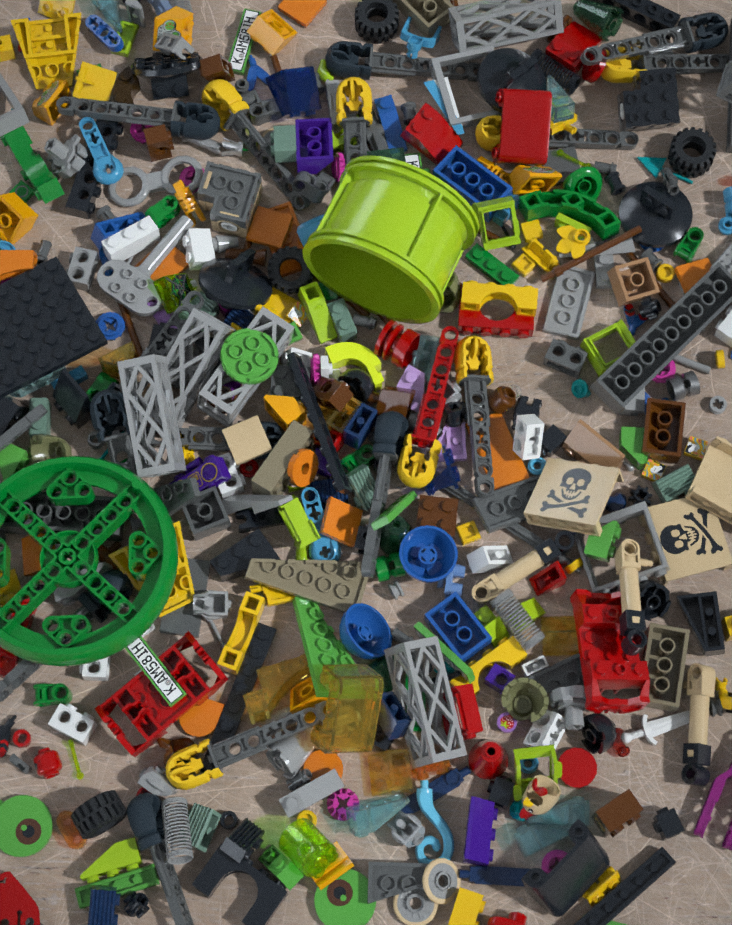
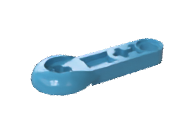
M91 117L82 118L79 122V127L94 159L93 174L95 179L106 185L116 183L123 176V164L109 153L95 121ZM86 123L93 125L89 130L83 129V126ZM90 135H94L97 143L94 144ZM110 168L111 173L107 174L106 169Z
M306 487L301 493L303 506L308 519L313 521L319 533L324 515L321 501L315 488ZM307 490L315 492L314 500L307 501L304 498ZM318 501L319 505H315V509L317 512L320 511L321 515H318V519L314 520L313 517L309 516L312 513L311 507L307 508L306 504H313ZM319 533L321 538L309 545L310 559L339 561L341 557L339 542ZM324 546L331 550L328 553V557H323L324 555L321 556L319 553Z

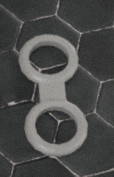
M187 155L174 157L164 165L162 171L148 174L136 167H124L122 177L135 175L142 180L140 193L131 199L119 197L116 193L118 181L108 185V193L117 205L123 207H133L140 204L146 199L148 193L167 190L174 195L176 191L169 182V173L179 164H189L195 169L193 182L186 186L193 193L200 186L203 169L195 158Z

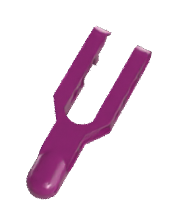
M732 761L728 771L716 777L711 784L693 832L696 836L703 838L726 779L732 778ZM732 819L722 843V847L731 851Z

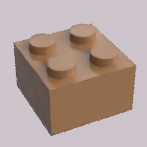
M648 257L614 266L607 272L619 307L642 301L643 298L648 296L652 298L660 292Z

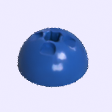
M426 525L414 528L405 535L400 545L399 558L403 569L410 577L420 582L433 583L444 579L453 571L457 563L458 551L453 538L446 531L435 526Z
M363 603L352 605L343 614L339 625V634L346 650L352 655L366 660L384 656V650L392 645L391 631L384 617L376 609Z

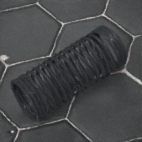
M539 48L535 49L530 56H535L538 60L537 63H539V66L541 65V69L543 68L542 71L546 81L552 86L557 87L560 91L562 90L566 95L571 96L579 86L582 77L577 73L574 74L572 70H569L566 66L564 67L558 61L556 62V59L554 60L551 56L548 57V54L546 55Z

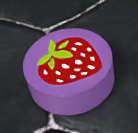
M509 712L502 713L497 719V727L502 733H511L517 726V720L512 718Z

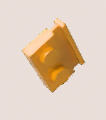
M336 841L303 866L319 889L322 890L354 867V864Z

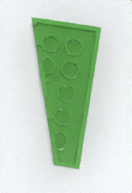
M294 597L292 603L316 697L373 699L375 693L372 689H368L365 684L366 679L362 674L359 675L354 667L355 662L341 640H337L333 633L335 631L332 626H328L323 619L324 614L317 603Z

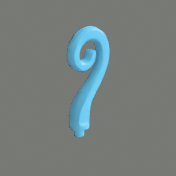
M420 780V788L416 789L419 808L442 836L443 852L439 858L451 860L454 852L452 832L434 807L433 789L428 788V780ZM425 836L422 843L415 847V855L419 863H430L434 860L425 856L424 847L431 845L433 850L438 852L440 850V842L436 837Z

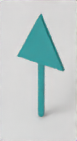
M637 157L655 178L664 169L663 165L667 159ZM673 172L678 179L690 184L693 183L692 180Z

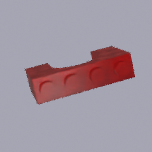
M463 284L460 285V288H461V297H462V287H463ZM460 297L458 333L463 335L481 334L482 336L532 337L534 316L516 315L514 310L513 314L507 319L500 321L491 320L485 317L481 311L460 310Z

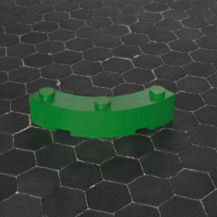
M24 126L0 137L3 145L9 147L22 169L20 171L24 181L28 180L35 190L34 194L38 201L42 200L47 204L65 194L57 178L51 171L49 172L40 154H37L31 148L30 144L33 142Z
M552 189V191L548 192L535 191L519 197L518 209L527 222L539 218L557 217L558 213H561L592 228L602 241L619 234L621 221L609 208H604L597 203V200L585 194L569 190Z

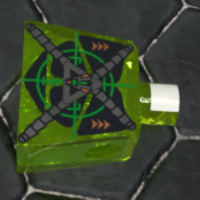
M186 273L167 275L153 282L167 315L176 311L182 305L181 302L186 295L197 288V282L194 279L189 280ZM196 295L192 296L190 301H192L196 297Z

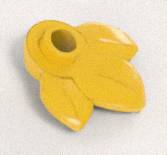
M571 225L562 226L557 229V233L562 239L557 244L556 251L562 254L571 253L574 259L581 257L585 253V246L590 242V233L585 229H576ZM582 236L584 240H578V237Z

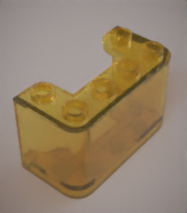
M367 664L323 665L320 682L329 691V696L326 701V714L323 726L316 725L311 730V742L325 754L370 752L374 746L384 688L382 676Z

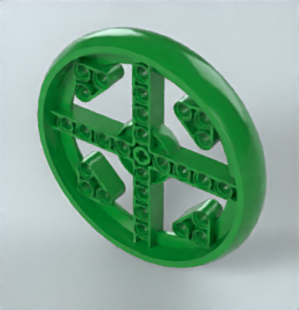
M62 456L36 462L15 472L0 483V527L9 517L42 547L39 558L41 570L3 607L0 605V647L19 658L33 663L63 667L89 664L105 659L128 647L152 626L164 609L173 590L178 567L176 531L171 516L157 493L132 471L104 459L86 456ZM75 478L74 482L67 483L69 479ZM91 486L116 495L80 532L66 530L55 533L23 503L30 497L46 490L47 496L55 506L87 505L95 499V492ZM85 490H88V491H89L86 495H84V496L81 495V493H82L83 491H85ZM56 492H61L59 496L53 497ZM130 501L128 506H122L124 502ZM14 507H19L16 512H11ZM135 512L141 520L146 534L142 531H135L130 535L128 567L135 580L145 581L138 595L131 603L96 570L99 561L97 548ZM116 515L115 519L108 520L109 516ZM28 519H33L30 524H25ZM96 529H102L99 534H93ZM46 532L43 537H38L39 533ZM0 538V547H4L0 552V573H3L0 578V588H2L10 580L11 550L6 542ZM138 540H144L141 545H135ZM82 543H88L85 548H79ZM60 544L57 549L52 550L53 545ZM151 553H158L155 558H149ZM137 567H144L141 572H135ZM82 569H87L84 575H78ZM58 570L59 573L52 577L51 573ZM95 582H101L99 587L92 588ZM39 585H44L42 590L36 591ZM84 586L117 617L104 627L92 631V625L84 615L49 616L42 623V629L47 635L31 631L20 625L58 587L72 589ZM109 595H115L113 600L106 601ZM30 599L28 604L21 605L23 600ZM129 608L127 613L120 614L121 609ZM10 613H15L12 619H7ZM86 623L83 629L77 630L79 624ZM57 625L54 631H49L50 626ZM65 638H71L68 644H63Z

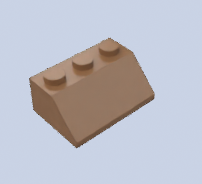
M581 419L572 429L562 446L567 456L574 457L577 461L586 464H597L599 466L620 469L626 456Z

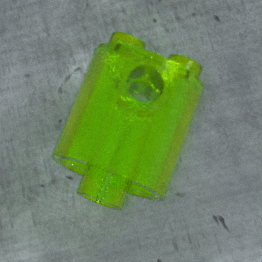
M302 818L294 821L285 828L280 836L279 848L307 877L314 876L316 879L320 878L324 874L325 869L338 858L335 846L309 819Z

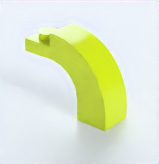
M341 342L325 347V355L328 356L329 363H332V369H338L347 365L358 366L371 377L375 392L382 389L384 379L380 372L381 362L369 348L353 342Z

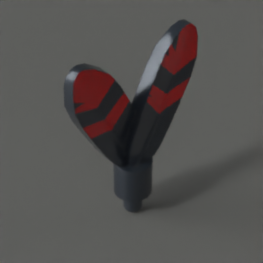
M13 715L4 725L0 726L1 758L8 752L11 737L10 729L15 724L16 715Z

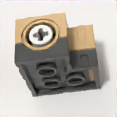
M207 161L197 196L201 210L210 211L212 230L246 238L263 192L261 174Z

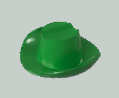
M595 167L579 168L567 176L563 182V190L585 194L595 200L599 197L602 189V176Z

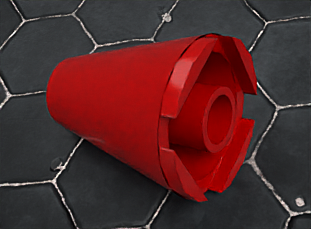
M487 739L477 742L469 752L468 762L470 769L474 775L484 780L500 777L508 766L506 749L494 740Z

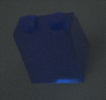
M313 66L283 69L265 78L283 117L290 116V119L301 117L300 114H305V117L316 115V111L322 109Z

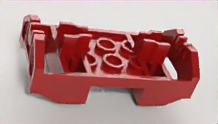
M576 589L570 596V602L573 606L586 697L585 708L594 713H602L603 711L608 713L610 711L615 714L617 712L619 714H626L643 710L650 703L647 661H640L639 653L635 656H630L624 653L621 648V642L625 636L620 635L619 617L622 615L620 591L614 593H592L586 589ZM621 689H639L640 691L639 697L630 699H607L601 696L604 690H613V694H617Z
M189 631L158 657L187 695L170 707L145 673L141 671L105 702L95 708L103 722L107 724V727L117 736L118 741L133 757L138 756L141 752L155 744L157 739L162 738L168 733L166 731L168 727L196 704L198 706L203 704L229 680ZM194 646V651L207 667L210 666L217 674L216 681L212 687L205 683L180 651ZM117 704L146 739L143 744L133 746L125 737L122 728L109 716Z

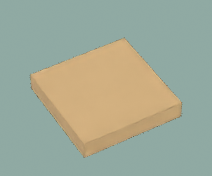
M258 415L222 430L237 466L272 451Z

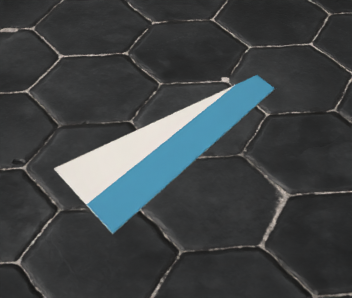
M444 77L455 116L459 118L448 77ZM437 79L423 82L448 119ZM462 124L452 126L457 135L464 134Z

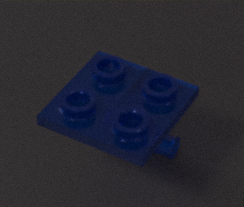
M445 443L442 444V454L447 468L425 486V492L429 496L431 494L434 495L437 490L454 485L455 489L459 488L458 482L461 481L457 465L453 466L455 462L451 448L447 449Z

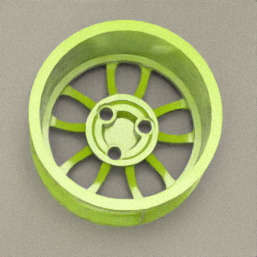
M361 156L349 161L342 172L336 193L316 231L309 236L303 248V259L309 270L326 287L343 299L365 308L368 312L403 323H428L438 316L443 306L445 288L463 251L473 244L479 232V220L470 204L455 189L431 173L409 163L388 157Z

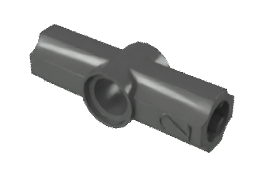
M372 107L373 122L371 125L366 126V142L370 144L374 156L387 157L390 155V150L385 140L382 124L378 122ZM362 109L358 111L359 117H364Z

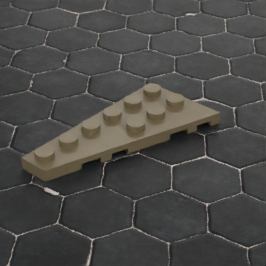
M251 558L244 577L250 581L345 613L352 605L361 603L368 577H362L361 575L362 562L336 560Z

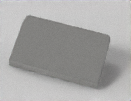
M126 0L125 5L129 22L145 28L146 22L141 4L138 0Z

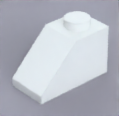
M507 545L482 546L466 555L472 573H486L513 563Z

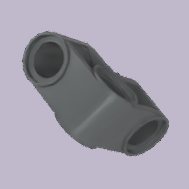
M256 90L240 94L242 101H245L250 107L247 115L250 122L255 126L278 120L285 114L278 98L261 101Z
M300 171L292 182V188L311 202L318 204L322 202L330 191L336 179L323 171L317 177L307 171Z

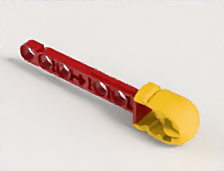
M447 326L442 330L427 392L423 393L413 434H407L404 437V447L401 449L397 473L399 479L411 488L427 486L436 472L439 460L438 455L442 448L441 442L436 440L446 402L444 394L455 355L454 348L457 347L459 338L458 330L453 326ZM452 331L456 336L449 340L445 338V334ZM443 349H449L451 354L448 357H444L440 352ZM438 366H444L447 371L444 374H439L436 372ZM437 379H440V388H438V391H435L432 386H436ZM429 401H436L438 406L435 409H430L427 407ZM430 418L434 423L432 426L426 427L423 425V420ZM412 444L418 445L420 448H430L429 461H426L423 453L416 452L410 458L413 462L412 466H410L409 455L412 453ZM423 464H425V473L424 469H422Z

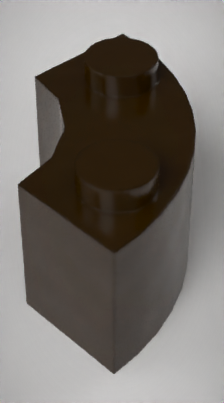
M129 66L118 75L114 82L112 90L114 102L134 104L135 95L141 90L139 79L132 73Z

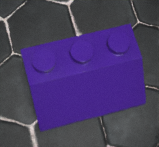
M332 118L295 119L297 172L307 171L310 174H317L334 161Z
M471 796L463 864L488 866L489 861H493L494 849H490L491 841H495L496 829L492 828L493 820L497 821L498 808H494L495 802Z

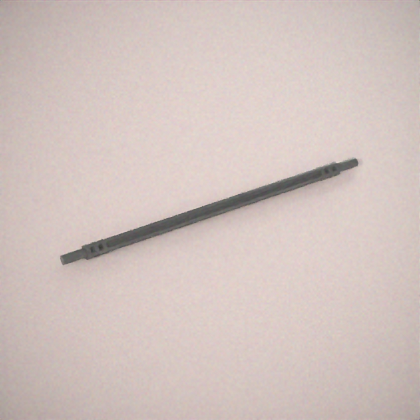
M370 431L367 436L369 438L368 441L375 444V431ZM411 454L409 455V464H410V466H412V463H413V462L410 460V458L413 456V455H411ZM425 464L422 465V469H424V473H425ZM438 471L435 472L431 480L432 482L474 508L471 501L472 498L477 496ZM518 523L505 528L534 548L545 541ZM562 552L561 557L555 560L559 561L561 565L563 563L566 566L574 562L567 557V554ZM580 566L575 572L579 574L583 567Z

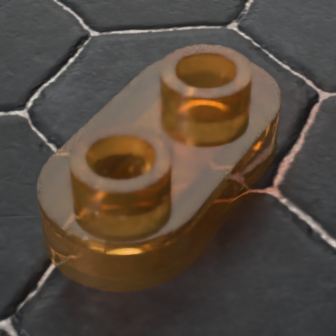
M444 760L412 769L411 774L413 779L417 778L418 781L425 780L432 773H437V775L448 773L451 763L450 760Z
M63 811L57 816V827L67 845L74 850H80L87 844V839H82L71 819L73 812ZM68 818L71 819L70 825L66 826L64 821ZM76 836L81 838L79 843H74Z

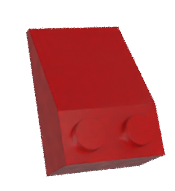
M573 21L564 29V33H559L545 49L546 55L548 54V57L551 56L554 60L556 59V62L558 61L564 67L566 66L575 74L584 65L580 59L581 53L588 47L599 46L603 38ZM587 52L585 55H586V58L589 59V58H588L589 52Z
M427 103L422 106L400 135V137L436 165L456 145L460 148L463 144L462 139L442 115Z

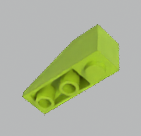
M317 281L300 287L298 298L304 307L319 343L323 344L336 339L338 336Z
M133 837L114 843L80 875L81 880L93 883L99 881V877L107 875V877L116 876L123 869H127V871L138 869L139 865L143 864L137 839Z

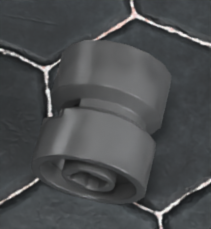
M694 371L682 373L681 377L676 375L666 379L667 390L672 401L685 399L686 395L691 397L700 394V384Z

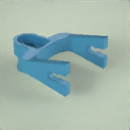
M408 16L401 30L400 38L407 42V57L410 58L412 54L411 58L415 59L418 57V51L422 47L434 48L439 41L442 26H438L433 38L417 36L409 32L412 17Z

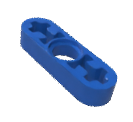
M90 15L86 18L85 25L88 30L110 51L119 52L123 49L124 42L120 35L98 15ZM103 31H109L106 36H100Z

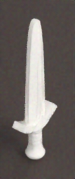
M690 710L647 722L648 715L644 714L641 719V729L631 733L623 732L621 740L623 743L628 744L631 740L644 736L650 744L655 746L658 741L653 737L689 723Z

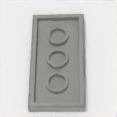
M573 267L563 272V275L556 277L542 332L578 341L596 272Z

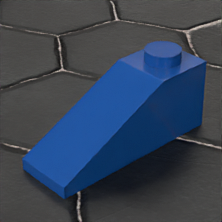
M392 95L374 99L375 112L379 123L383 126L390 156L408 151L405 140L400 137L403 131Z
M141 211L95 223L91 240L99 251H103L101 241L145 218V215Z

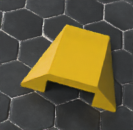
M81 12L64 14L63 18L30 21L28 18L10 20L36 90L44 89L52 80H66L69 87L73 85Z
M180 521L173 523L178 543L176 579L170 597L159 615L160 617L193 602V595L195 594ZM138 540L135 545H141L144 540ZM129 545L109 554L108 556L122 573L126 574L133 586L140 591L145 580H135L129 571ZM151 553L149 558H155L158 553ZM137 567L135 572H141L144 567Z

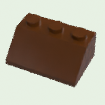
M647 398L642 444L643 454L659 462L678 463L681 457L686 403Z

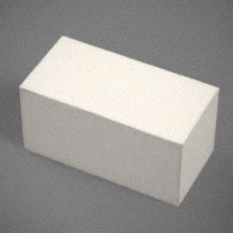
M544 655L521 665V670L525 678L548 668L549 664Z

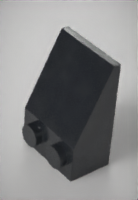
M65 368L62 369L52 395L55 400L53 405L59 412L63 411L67 415L65 419L71 426L75 425L79 429L91 420V402L88 395Z

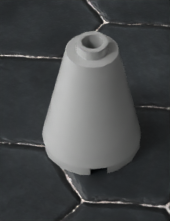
M312 727L267 746L266 756L277 771L281 769L285 772L283 774L285 778L292 779L320 742L321 733L316 727Z

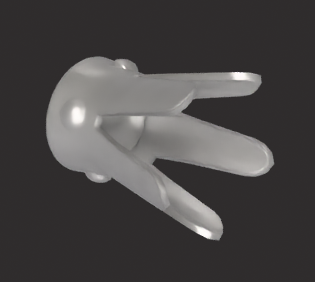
M223 137V139L229 141H222L223 147L232 151H223L221 156L237 155L242 157L243 151H248V149H243V142H234Z

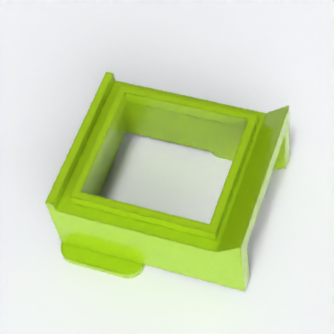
M512 196L473 203L471 206L479 220L481 245L485 251L521 244L519 221L516 217L515 201ZM509 208L513 235L488 240L484 213Z
M622 319L586 339L584 338L580 344V348L588 353L587 359L597 373L598 378L620 357L605 363L593 344L594 342L618 331L628 349L636 342Z
M292 494L293 500L278 506L277 509L289 533L295 540L293 546L301 549L321 537L313 521L308 519L298 497Z
M554 745L513 749L515 771L513 798L515 801L522 799L527 786L533 779H521L520 760L549 756V776L547 777L558 784V778L562 777V763L557 761Z

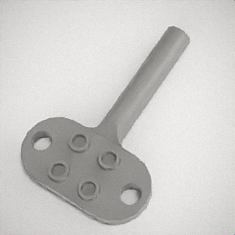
M182 215L138 267L131 266L122 260H111L103 264L97 274L100 289L134 314L151 316L157 313L164 304V295L161 287L150 277L183 238L188 229L194 225L192 220ZM108 269L114 271L111 276H105L104 272ZM150 300L157 301V305L153 307L147 304Z

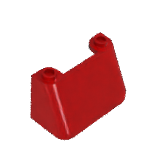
M498 89L495 100L499 107H502L500 144H497L492 149L493 163L528 166L545 165L549 149L552 109L551 91Z

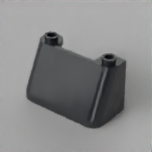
M577 819L569 829V837L576 845L551 872L547 874L540 868H532L521 878L527 893L554 917L563 916L607 870L610 864L608 854L580 819Z

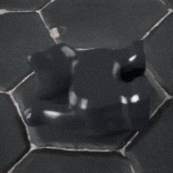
M521 395L514 409L513 425L511 428L515 430L517 415L535 414L539 418L542 400L534 398L532 405H527L526 402L529 397Z

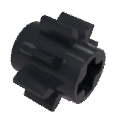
M651 296L643 298L641 304L638 305L641 316L649 318V320L658 318L659 312L662 311L659 300L657 298L651 299Z
M638 485L636 491L634 489L630 490L629 493L633 496H630L628 501H632L633 505L645 501L650 506L651 501L648 499H651L653 494L648 493V487L641 488Z
M133 891L123 900L126 903L124 910L130 917L137 916L140 919L150 909L147 906L149 900L143 893L136 894Z

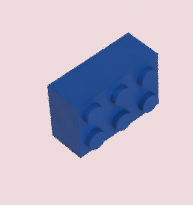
M454 592L424 614V621L433 633L463 662L468 661L491 644L492 637L457 592Z

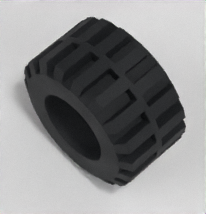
M362 0V2H358L357 7H355V29L360 38L363 37V40L366 42L370 40V43L378 42L380 44L382 41H389V38L392 39L394 33H397L399 9H397V4L393 3V0ZM372 16H382L385 20L373 22L369 18Z
M691 127L690 130L684 128L683 132H677L669 148L668 159L670 166H673L672 169L675 172L679 171V175H686V178L690 176L697 178L698 174L702 176L705 172H708L716 155L717 149L716 142H713L714 138L712 136L709 137L707 131L705 133L702 132L703 129L701 128L695 130V127ZM686 148H693L697 150L701 154V156L691 157L688 156L683 150Z
M285 246V248L278 249L276 253L274 252L268 261L267 271L269 280L282 293L297 294L300 287L312 282L314 274L309 270L303 259V249H299L296 246ZM286 260H296L302 267L301 276L295 281H287L280 274V266Z
M110 790L102 792L81 804L72 813L71 819L82 839H91L120 823L127 815V810L117 792Z

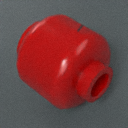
M49 747L43 748L38 751V755L33 759L38 776L50 779L60 774L62 762L58 751L50 750Z

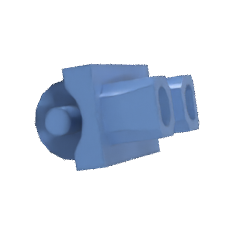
M456 564L453 571L447 577L438 581L437 588H443V583H446L445 599L454 592L462 596L463 584L453 583L454 577H465V566Z

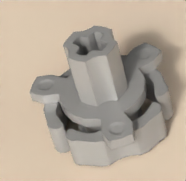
M76 134L64 144L55 137L50 138L44 147L45 151L49 153L46 160L52 162V170L63 179L70 178L83 167L85 160L80 155L83 158L88 156L87 148L79 143L81 138Z
M572 685L552 690V693L549 694L550 706L554 709L552 711L565 715L566 729H582L584 727L583 711L587 710L585 708L584 685Z

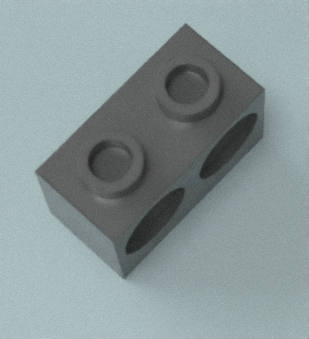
M553 338L544 357L543 365L578 379L588 353L580 347L568 345L564 340ZM559 351L562 355L556 356L553 352ZM575 358L579 363H573L570 359Z

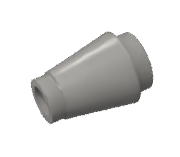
M215 235V237H212L214 252L221 253L226 249L239 247L237 236Z

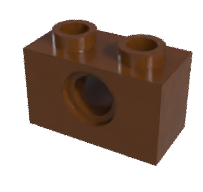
M221 54L200 60V74L208 82L217 79H223L228 82L235 81L232 63Z
M165 124L143 129L151 162L171 158V150H174L171 132L170 130L166 131Z
M322 376L313 387L319 405L341 412L354 395L349 390L350 386L342 380L339 382L332 377L329 379Z

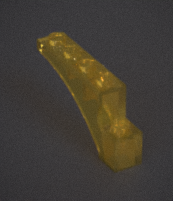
M306 654L256 670L262 689L243 695L251 724L254 725L271 719L270 715L281 699L299 682L311 675Z

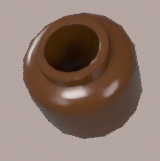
M499 386L488 395L490 410L498 414L506 413L515 405L516 394L510 387Z

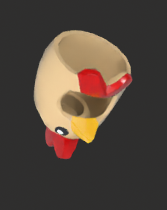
M536 775L522 796L523 808L519 813V817L527 820L531 816L545 814L551 810L561 795V789L558 784L547 776Z

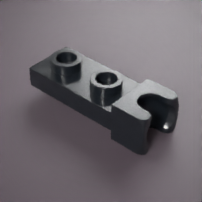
M278 506L254 514L253 509H244L236 512L237 520L243 519L246 521L239 525V533L251 532L258 528L285 525L277 509Z

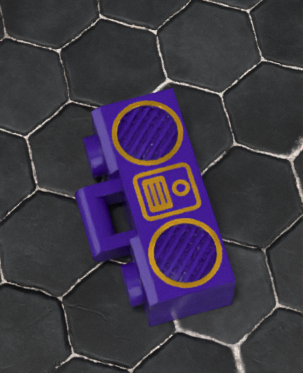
M210 455L204 459V462L198 457L188 463L185 474L176 475L174 481L169 484L188 478H196L199 491L201 492L213 486L218 487L231 479V475L222 457Z

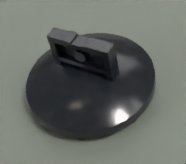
M500 48L492 51L481 62L477 72L480 94L495 111L502 113V107H499L495 100L498 89L546 91V79L535 56L531 57L527 53L514 48Z
M155 52L152 57L134 59L131 71L137 76L151 79L153 100L174 96H189L187 74L201 67L200 60L203 58L198 52H193L192 54L182 53L186 59H181L171 52L170 55Z
M651 181L634 186L623 196L619 206L618 217L624 232L640 225L642 232L633 236V241L645 247L662 248L679 242L686 235L692 223L693 212L691 204L683 192L679 191L676 195H670L663 182Z
M249 248L244 253L241 252L235 259L218 258L205 263L200 269L198 282L206 298L221 304L225 309L233 308L254 311L257 305H265L272 294V283L262 270L252 265L256 251Z

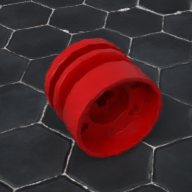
M390 320L377 339L374 354L378 357L382 356L383 360L391 358V364L405 369L412 361V351L419 348L421 334L412 329H407L404 332V325H398L396 321Z

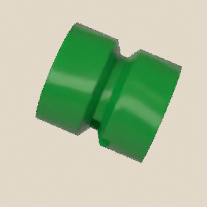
M399 552L390 553L388 557L384 555L377 557L375 571L379 582L390 580L391 576L394 578L406 576L400 562ZM388 563H393V570L389 569Z

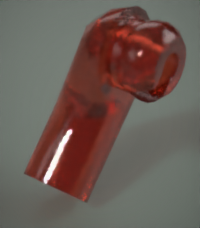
M616 728V741L612 749L619 757L628 756L630 748L626 747L621 741L624 730Z

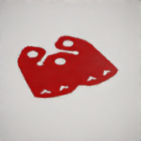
M10 871L1 873L0 881L5 878L7 879L5 884L0 883V923L3 919H8L9 925H17V912L21 910L20 925H26L25 922L28 918L34 920L33 925H40V913L36 902Z

